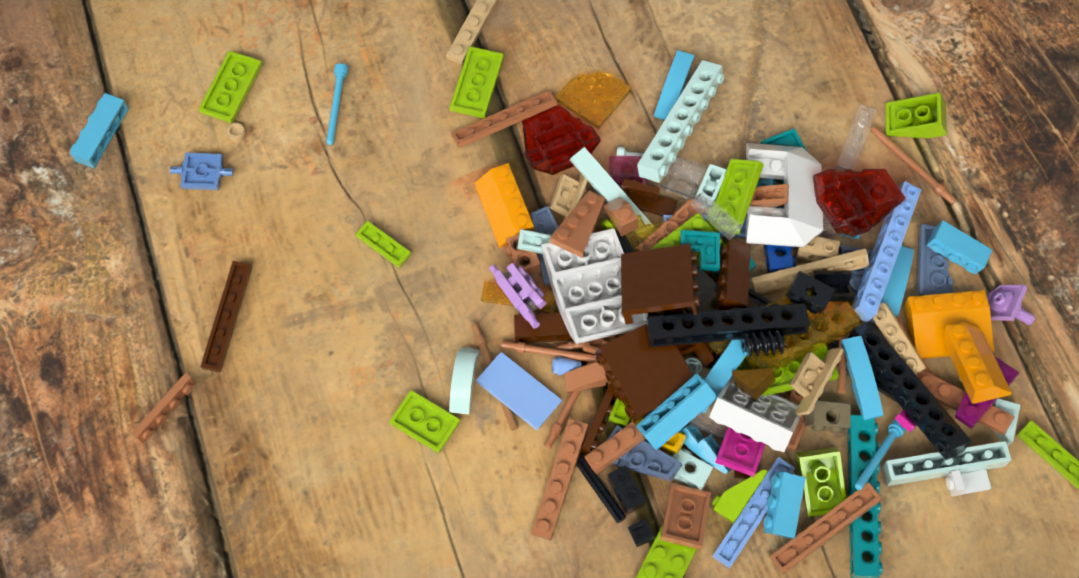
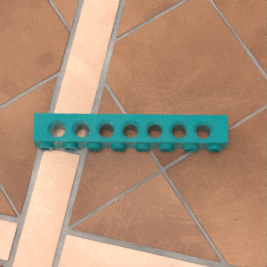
M851 415V427L847 429L849 496L857 491L855 484L860 478V473H863L879 449V443L875 442V435L878 434V423H875V418L864 421L861 415ZM859 435H865L868 441H862ZM859 454L867 455L868 461H863ZM879 464L866 482H869L878 494L880 493V482L877 481ZM880 502L866 512L870 517V521H865L860 516L849 525L851 578H879L882 575L883 565L882 562H879V554L882 553V543L878 539V534H881V521H878V514L881 511ZM861 533H867L871 541L863 540ZM862 553L869 554L871 562L864 561Z

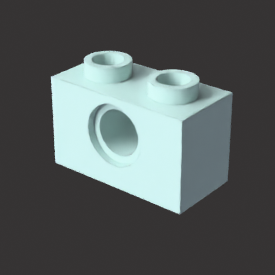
M686 449L680 450L678 454L673 455V458L680 461L683 466L674 479L691 488L702 490L713 467L702 458L697 459L693 457L690 451ZM692 465L695 471L687 472L684 467Z

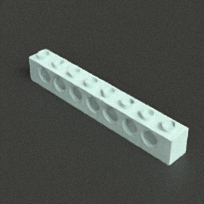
M704 60L701 61L637 164L639 177L660 183L663 176L667 175L671 163L675 162L677 153L680 149H683L685 140L692 134L694 125L700 121L701 114L707 109L711 97L715 96L717 87L723 83L722 65Z

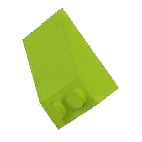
M941 93L885 103L887 136L934 138L947 135L946 103Z
M836 447L795 453L798 474L805 477L803 498L808 517L827 514L847 499L840 451Z

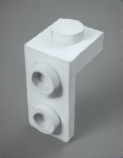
M955 470L946 476V486L950 491L951 497L991 489L986 470L962 474L960 470Z

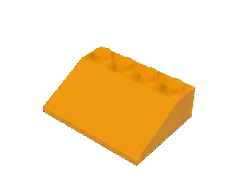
M985 290L907 298L903 310L911 342L921 359L949 357L950 355L942 340L945 326L960 322H966L981 328L992 353L994 352L990 307Z

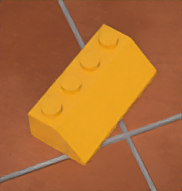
M509 163L490 169L474 183L499 248L506 246V238L519 234L520 229L534 232V225Z
M966 322L945 326L942 340L971 403L975 404L1011 395L1012 392L981 328Z

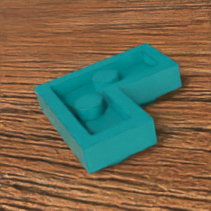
M681 230L680 245L691 244L692 251L699 252V270L719 271L720 233Z

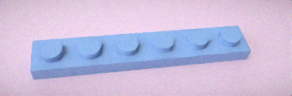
M780 457L776 459L712 556L714 559L730 569L767 513V500L771 494V479L774 476V472L792 474L795 467Z

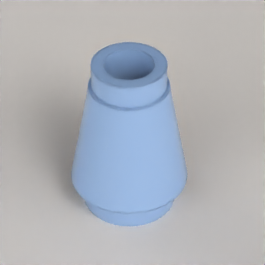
M558 356L552 360V373L557 374V376L564 375L566 372L581 367V361Z

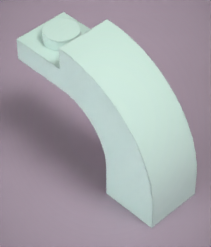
M466 347L460 348L457 351L452 375L449 412L469 414L473 381L479 358V350Z

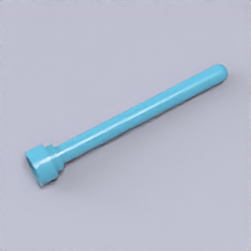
M341 63L335 64L334 67L336 84L326 141L328 145L334 143L343 80L349 71V67Z
M893 420L889 425V434L856 482L855 488L857 490H861L895 438L901 437L906 431L897 420Z

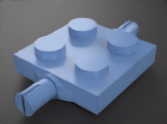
M185 153L182 166H170V174H181L180 186L182 189L219 190L222 176H233L234 169L222 167L224 158L222 154Z

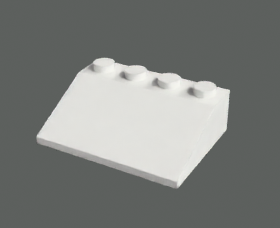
M732 375L717 397L709 418L718 424H724L732 428L737 433L748 435L757 442H763L774 450L785 452L802 415L798 416L795 413L799 406L798 404L776 394L763 397L761 395L757 400H754L735 385Z

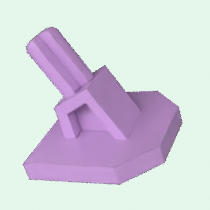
M1000 285L991 291L987 297L991 321H1014L1017 318L1023 323L1031 325L1035 320V316L1021 308L1023 305L1021 302L1027 287L1025 285Z

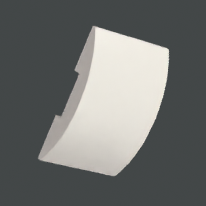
M615 229L592 233L583 258L552 243L541 245L548 278L559 312L575 344L630 332L646 324L647 313L633 315V324H625L621 294V254H624Z

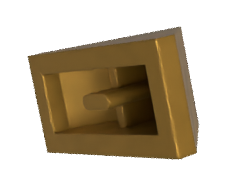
M773 368L732 371L735 385L754 400H757L775 383Z

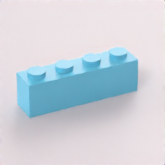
M106 93L99 99L97 107L89 116L85 128L81 130L78 140L71 147L70 155L75 162L95 169L129 110L123 99Z
M696 374L638 423L636 427L657 450L717 399V396L710 386Z

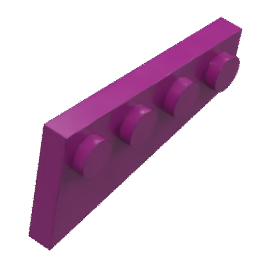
M995 357L1008 386H1010L1018 377L1019 372ZM966 392L955 418L972 429L999 398L972 404Z

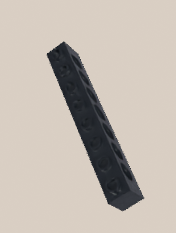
M790 303L788 305L773 304L767 307L752 306L744 309L731 308L730 310L714 309L709 312L697 311V315H694L693 312L685 314L672 313L662 316L655 314L647 317L645 328L649 347L741 340V333L743 332L747 335L749 332H754L756 335L757 331H762L764 334L766 330H769L771 333L773 330H778L780 333L782 329L784 336L806 334L810 322L805 303Z
M872 322L853 328L848 338L862 337L874 375L943 458L948 460L963 453L972 440Z

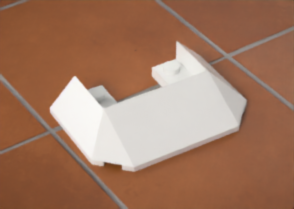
M746 143V160L760 161L764 164L759 178L784 180V184L789 185L788 203L784 204V209L749 206L746 214V243L805 247L815 236L823 232L821 164L803 147Z

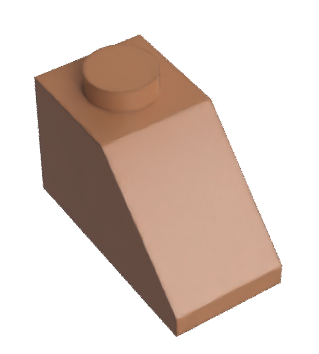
M619 197L603 205L621 237L638 229V217L628 202Z

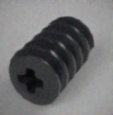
M782 329L780 333L778 330H773L772 333L766 330L764 334L762 331H757L756 335L754 332H749L748 335L745 332L741 333V349L743 353L747 352L748 357L752 356V351L755 352L756 357H759L760 351H763L764 356H767L768 350L771 351L772 355H775L776 349L779 350L780 354L784 352L785 338Z

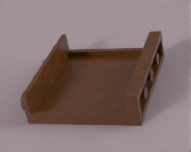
M691 244L621 254L622 314L625 324H633V315L678 308L692 307L694 315H697L696 306H700L699 295L696 294L699 291L698 280H695V277H698L697 265H694V263H697L696 251H692Z
M645 325L600 346L595 352L597 363L603 366L606 379L609 383L613 384L616 397L620 401L622 400L625 406V413L629 418H632L633 422L654 411L693 377L691 370L676 345L649 347Z

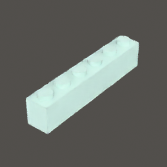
M1003 441L967 447L963 453L948 460H945L939 452L888 460L882 466L886 486L946 477L951 471L960 470L962 474L1005 467L1012 460L1007 443Z

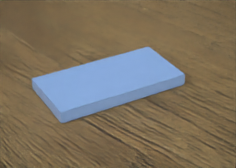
M502 352L476 379L480 386L535 430H538L562 402L558 396Z

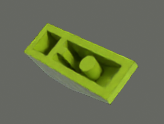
M763 469L756 473L754 477L751 476L726 490L722 496L718 494L712 503L715 506L713 511L734 524L768 471Z

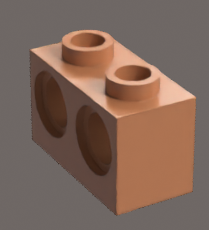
M519 234L506 238L507 245L504 246L507 257L511 256L513 262H510V264L515 263L518 267L521 266L529 275L541 271L540 262L535 252L514 248L518 245ZM524 261L529 262L527 266H522L520 263Z

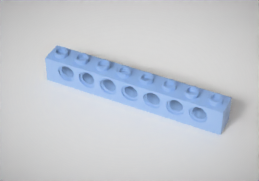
M906 181L894 191L869 258V267L865 269L849 312L850 315L864 322H868L878 312L922 190Z

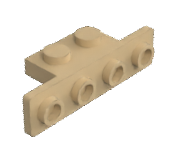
M581 173L577 181L565 174L561 175L549 208L565 216V220L585 195L587 179Z
M887 303L880 304L876 316L873 317L875 323L885 339L916 375L926 369V365Z
M841 347L830 349L823 362L812 352L806 354L790 383V386L803 396L795 412L798 416L810 414L814 410L816 401L824 392L823 388L832 377L835 366L841 360V355L844 351Z

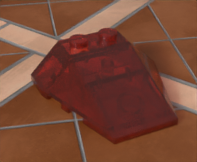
M558 104L522 120L526 159L532 169L554 175L574 167L570 161L571 157L584 147L592 154L601 142L600 137L592 126L585 125L580 118L573 117L569 111Z
M829 169L813 176L816 203L836 233L852 237L869 232L906 199L886 169H863L862 171L846 169V171L836 172L835 169Z

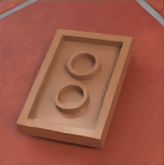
M671 483L660 540L701 550L711 492Z

